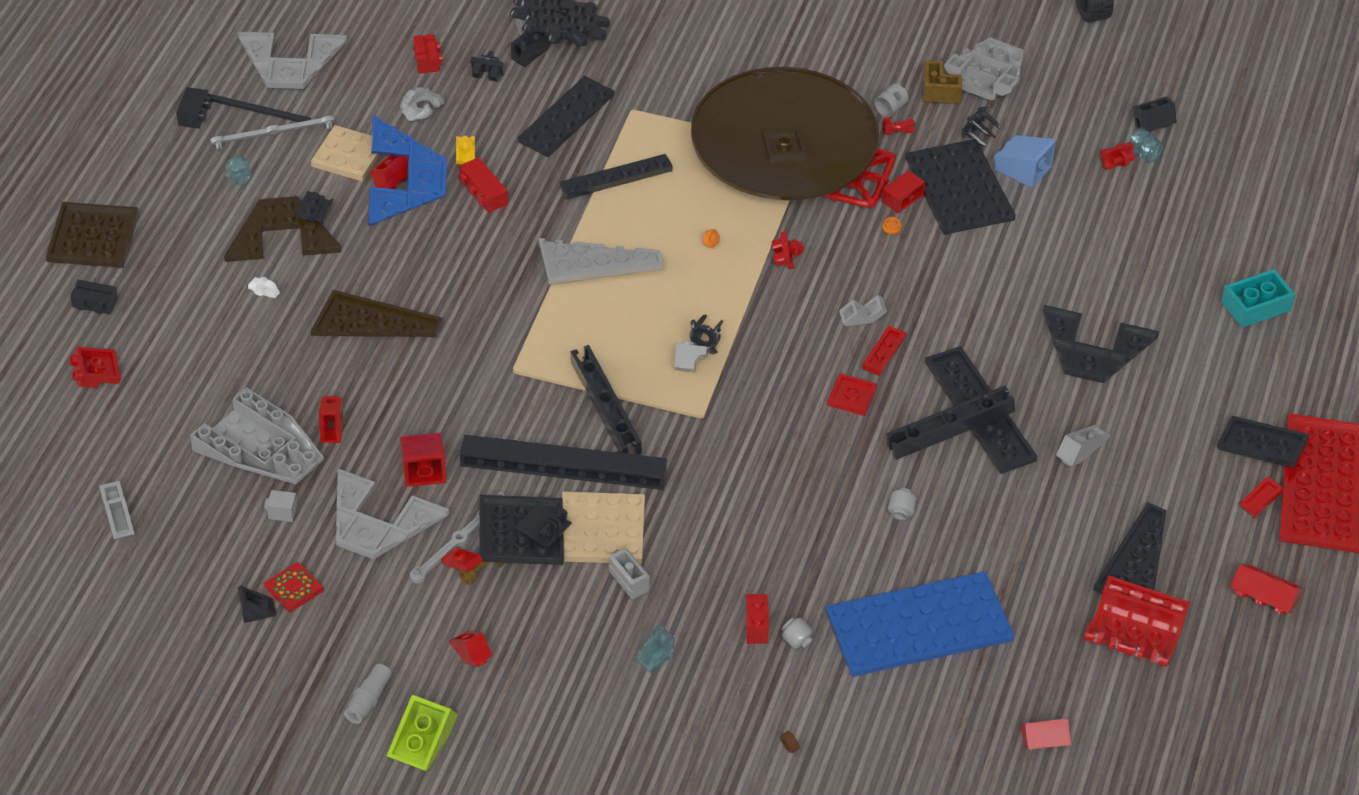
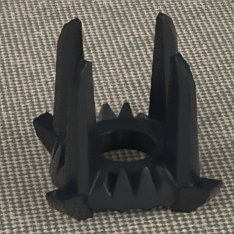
M989 107L978 108L979 111L972 117L967 118L968 122L961 130L963 138L967 135L971 139H976L979 145L986 146L981 139L973 134L977 130L976 128L987 136L996 138L982 124V121L986 118L1000 129L999 123L986 111Z
M705 314L697 321L695 319L691 320L690 342L697 346L707 347L708 352L714 355L718 353L715 348L721 339L719 332L721 331L720 327L723 320H720L712 329L710 325L706 326V324H703L707 318ZM703 333L709 337V341L701 339Z

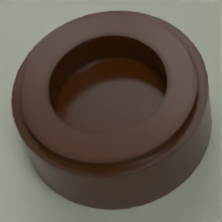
M790 731L780 735V740L789 753L793 754L800 749L798 741Z

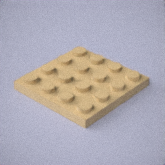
M562 491L563 509L568 512L567 520L572 522L564 532L565 562L609 563V557L612 554L627 548L638 563L642 564L645 494Z

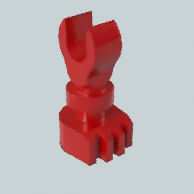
M884 117L882 123L884 135H892L893 131L895 133L899 131L913 133L915 131L913 126H916L913 119L892 123L890 117Z

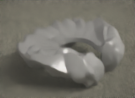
M416 87L405 94L400 108L402 109L401 113L405 115L408 121H422L431 116L433 110L428 103L423 109L417 107L420 101H429L433 108H440V106L445 104V99L440 93H434L429 88Z

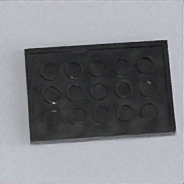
M976 139L906 153L905 159L912 173L925 181L924 197L943 235L1015 221L1016 214Z

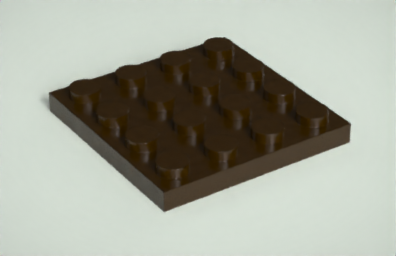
M62 202L47 250L46 261L124 268L139 214L138 207Z

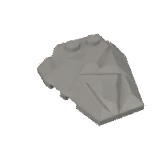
M990 37L975 44V49L971 51L967 48L960 56L958 54L952 55L944 65L948 74L962 75V90L980 96L983 99L994 100L998 95L1003 96L1011 93L1018 85L1023 49Z

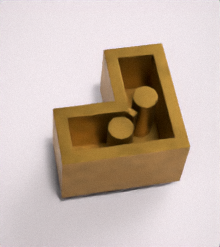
M925 61L923 102L960 103L962 75L943 74V61Z

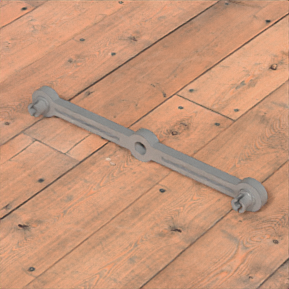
M330 115L282 126L271 125L265 129L228 136H216L211 138L210 141L211 145L216 146V151H219V148L223 150V143L264 135H275L307 127L326 125L327 130L329 128L332 130L335 117Z
M498 492V494H496L505 496L502 492ZM479 515L461 531L454 532L451 537L452 539L421 567L416 566L411 570L410 580L416 584L424 582L426 574L441 562L443 556L456 547L464 546L467 543V537L479 528Z

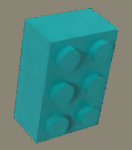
M1272 269L1226 285L1221 302L1241 328L1292 311L1295 293L1278 272Z

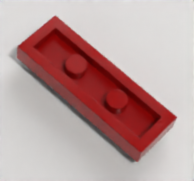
M888 325L864 361L862 369L881 376L905 340L906 332Z

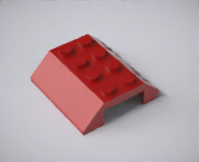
M1109 576L1102 592L1101 602L1092 623L1090 622L1084 640L1091 643L1096 642L1098 645H1107L1110 649H1116V651L1131 656L1136 655L1140 659L1144 657L1150 659L1152 663L1157 662L1158 665L1167 667L1181 635L1191 602Z

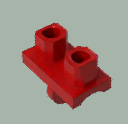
M1119 143L1111 149L1105 148L1100 150L1103 168L1108 170L1120 165L1122 167L1128 166L1129 162L1135 160L1133 154L1134 143Z
M786 231L780 232L781 238L772 241L773 250L777 253L773 255L777 267L787 264L789 270L794 269L793 255L798 257L804 251V245L796 239L790 242L787 239Z

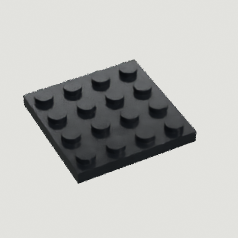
M480 495L479 554L483 560L482 562L564 565V533L548 548L514 529L537 504L556 513L558 509L563 508V498Z

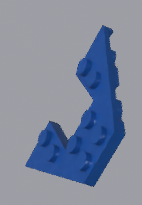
M376 115L372 117L371 153L408 157L407 191L370 187L368 226L438 200L446 195L447 158L434 153L429 147H424L414 141V138L398 131L393 125L390 126L378 119Z

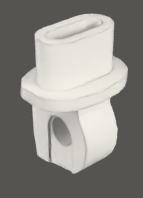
M255 277L248 285V289L253 290L259 296L265 295L276 298L280 294L276 284L266 277Z

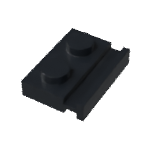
M307 191L297 210L296 217L313 223L317 221L320 222V225H323L334 199L327 200L323 195Z

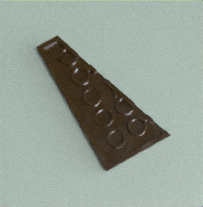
M333 290L311 329V336L437 337L444 322L442 317Z

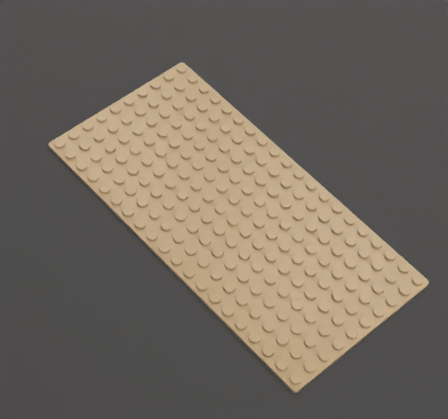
M631 110L604 170L666 154L673 165V171L593 192L570 244L585 242L604 244L607 248L624 246L623 249L634 250L635 248L660 250L664 264L663 269L551 284L515 362L513 373L586 391L571 364L570 351L577 349L579 352L577 354L580 361H584L582 358L584 356V346L589 345L618 399L696 418H704L772 248V241L775 240L790 200H775L753 196L732 188L716 178L705 168L694 150L691 139V122ZM716 229L720 235V241L714 248H708L703 243V236L707 230ZM706 314L707 318L703 324H706V326L710 325L712 329L720 320H723L720 327L721 331L719 332L721 339L715 348L718 353L713 355L708 352L707 358L697 362L695 373L675 370L674 363L677 343L682 344V341H690L691 320L695 319L697 321L702 315ZM703 333L701 339L709 341V337Z

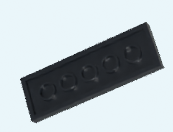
M583 76L518 137V142L549 158L614 96V90Z

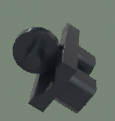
M488 51L487 55H481L480 58L471 56L470 63L473 78L480 79L483 72L489 73V80L498 82L500 76L505 74L504 63L500 62L498 57H494L493 51Z

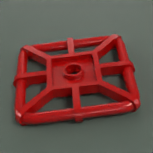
M877 148L876 157H874L869 167L887 162L882 175L869 172L868 167L858 179L846 186L856 189L863 199L840 194L842 189L822 197L832 199L833 202L840 201L868 209L874 208V205L880 198L882 189L889 182L888 178L895 164L896 155L893 152ZM864 179L878 183L872 197L862 185Z

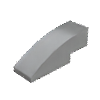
M120 481L99 485L101 499L113 539L118 540L134 536Z

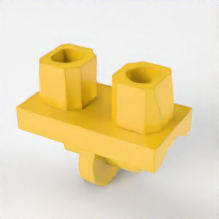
M456 136V164L461 165L475 159V136Z

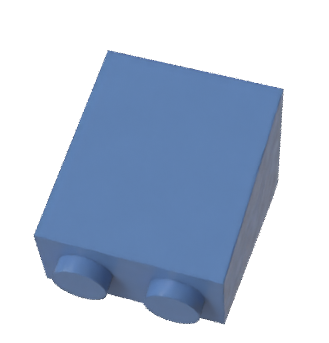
M1015 135L1011 141L1006 142L1001 151L996 153L994 157V170L1034 188L1052 168L1056 140Z

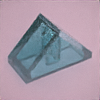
M658 624L635 660L649 672H653L674 656L675 637Z

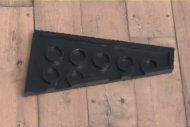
M1147 502L1094 584V591L1102 594L1109 576L1155 590L1166 517L1165 509Z

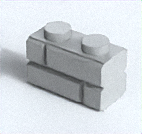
M627 548L609 557V572L631 599H635L650 590V576L643 570V567Z

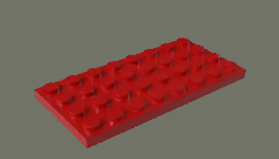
M1289 413L1287 429L1309 434V442L1295 468L1284 466L1279 541L1359 553V423Z

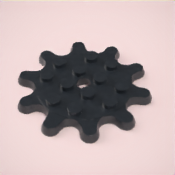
M513 0V3L520 6V8H512L509 15L526 21L522 27L523 31L527 33L542 32L548 36L547 40L551 43L558 44L562 39H570L579 46H587V37H593L598 40H605L607 38L606 31L599 27H609V18L594 14L597 11L595 3H583L574 0Z

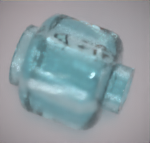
M233 157L225 164V171L229 182L243 185L251 178V169L247 159Z

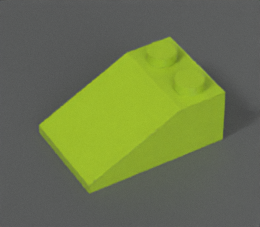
M412 695L387 757L427 772L450 736L458 714L450 708Z

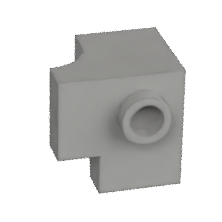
M682 341V344L677 343L674 363L675 370L695 373L697 362L707 358V347L694 345L690 341Z

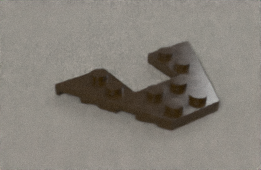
M298 196L267 198L258 200L225 253L224 259L225 262L264 259L262 231L300 228L303 256L341 253V245L323 225H320V222L315 221L313 223L296 217L297 210L302 202Z

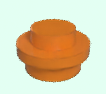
M895 217L887 218L882 225L883 231L891 235L899 233L902 228L899 219Z
M716 229L707 230L703 236L704 245H707L708 248H714L718 245L720 241L718 231Z

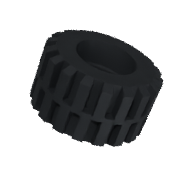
M1075 0L1078 11L1085 22L1090 23L1107 19L1113 14L1114 0Z

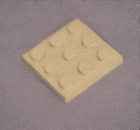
M334 125L312 158L311 167L363 181L380 154L371 153V135Z

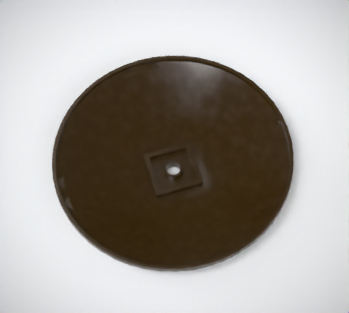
M766 67L734 75L713 87L701 99L695 109L691 122V139L694 150L705 168L730 187L762 198L803 200L833 193L858 179L867 170L875 157L879 142V128L876 117L864 98L838 79L803 68Z

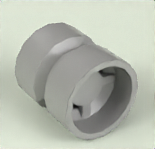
M892 84L875 98V108L882 116L891 117L908 102V93L901 85Z

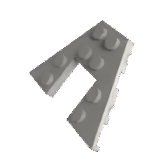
M238 32V39L267 88L304 89L347 42V35L310 34L307 58L272 57L274 33Z
M341 469L337 470L336 546L375 559L449 516L448 508L415 496H411L394 524L360 513L359 511L375 489V482Z

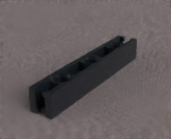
M584 346V356L582 357L584 361H580L577 354L579 352L577 349L570 351L571 364L618 452L629 454L627 444L631 443L635 448V453L638 455L642 454V442L590 346Z
M1005 385L886 433L887 446L890 450L893 449L894 458L896 460L1014 413L1015 399L1013 396H1008L1009 390Z

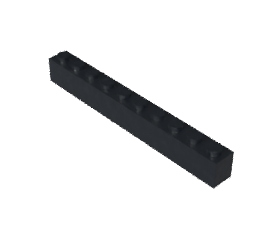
M464 435L460 451V466L663 490L667 473V458Z

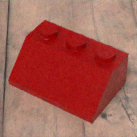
M1248 563L1239 565L1230 588L1235 589V594L1244 598L1247 595L1255 598V603L1266 606L1267 603L1274 607V611L1283 615L1294 610L1305 590L1304 587Z

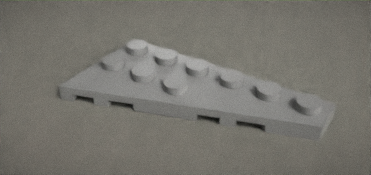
M538 238L548 284L661 270L664 265L660 250L644 248L627 250L623 249L624 246L607 248L604 244L585 242L567 244L563 243V240L548 242L544 238Z

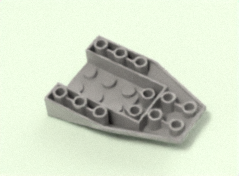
M247 387L232 399L234 410L217 425L211 428L204 423L190 435L193 452L237 468L293 484L301 481L324 460L323 455L290 414Z

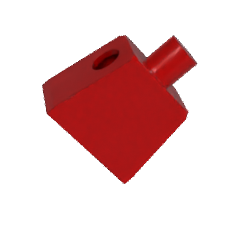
M331 395L321 398L319 409L321 443H341L343 429L342 397ZM334 422V428L328 427V423Z

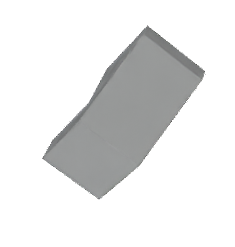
M877 295L864 306L852 300L840 309L839 312L843 325L852 326L874 323L887 313L883 298Z

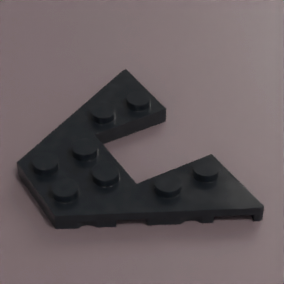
M1048 305L1043 306V314L1064 374L1105 383L1153 343L1159 335V331L1120 323L1113 350L1076 342L1075 338L1082 313Z

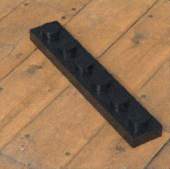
M662 154L560 182V188L566 199H571L672 172L673 165L667 155Z

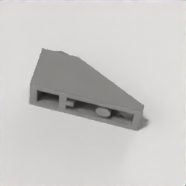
M1096 425L1065 435L1056 456L1069 466L1082 463L1109 439L1110 434Z

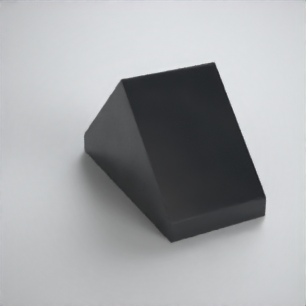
M241 585L238 587L244 623L271 618L277 615L273 598Z

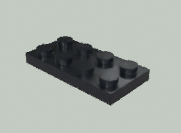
M1231 416L1217 443L1218 450L1295 468L1309 442V434Z

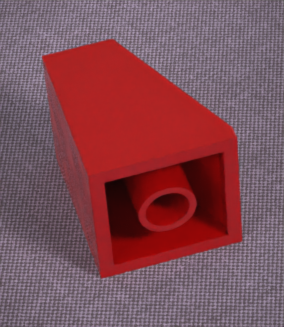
M441 433L400 437L405 487L447 483L445 452Z

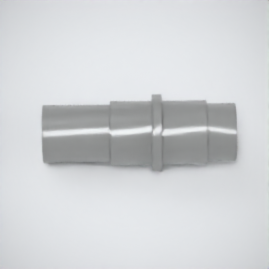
M376 664L360 687L354 690L353 697L344 712L345 717L350 722L355 724L361 723L371 708L377 705V699L392 676V672L387 666Z

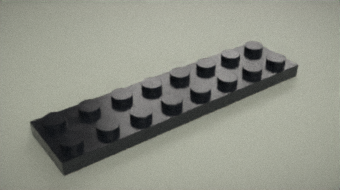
M961 346L926 357L925 364L954 406L992 391ZM1009 415L971 430L1000 474L1037 462L1036 453Z

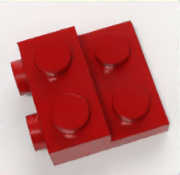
M76 346L74 354L70 355L69 364L74 366L72 379L77 381L78 387L98 388L99 383H120L121 376L115 350Z

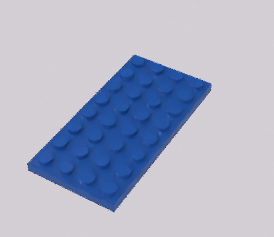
M986 571L825 606L826 615L851 677L1012 642L1015 637Z

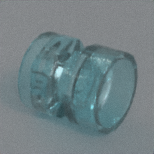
M1144 128L1137 130L1129 140V142L1134 143L1133 151L1148 163L1159 158L1164 150V144Z

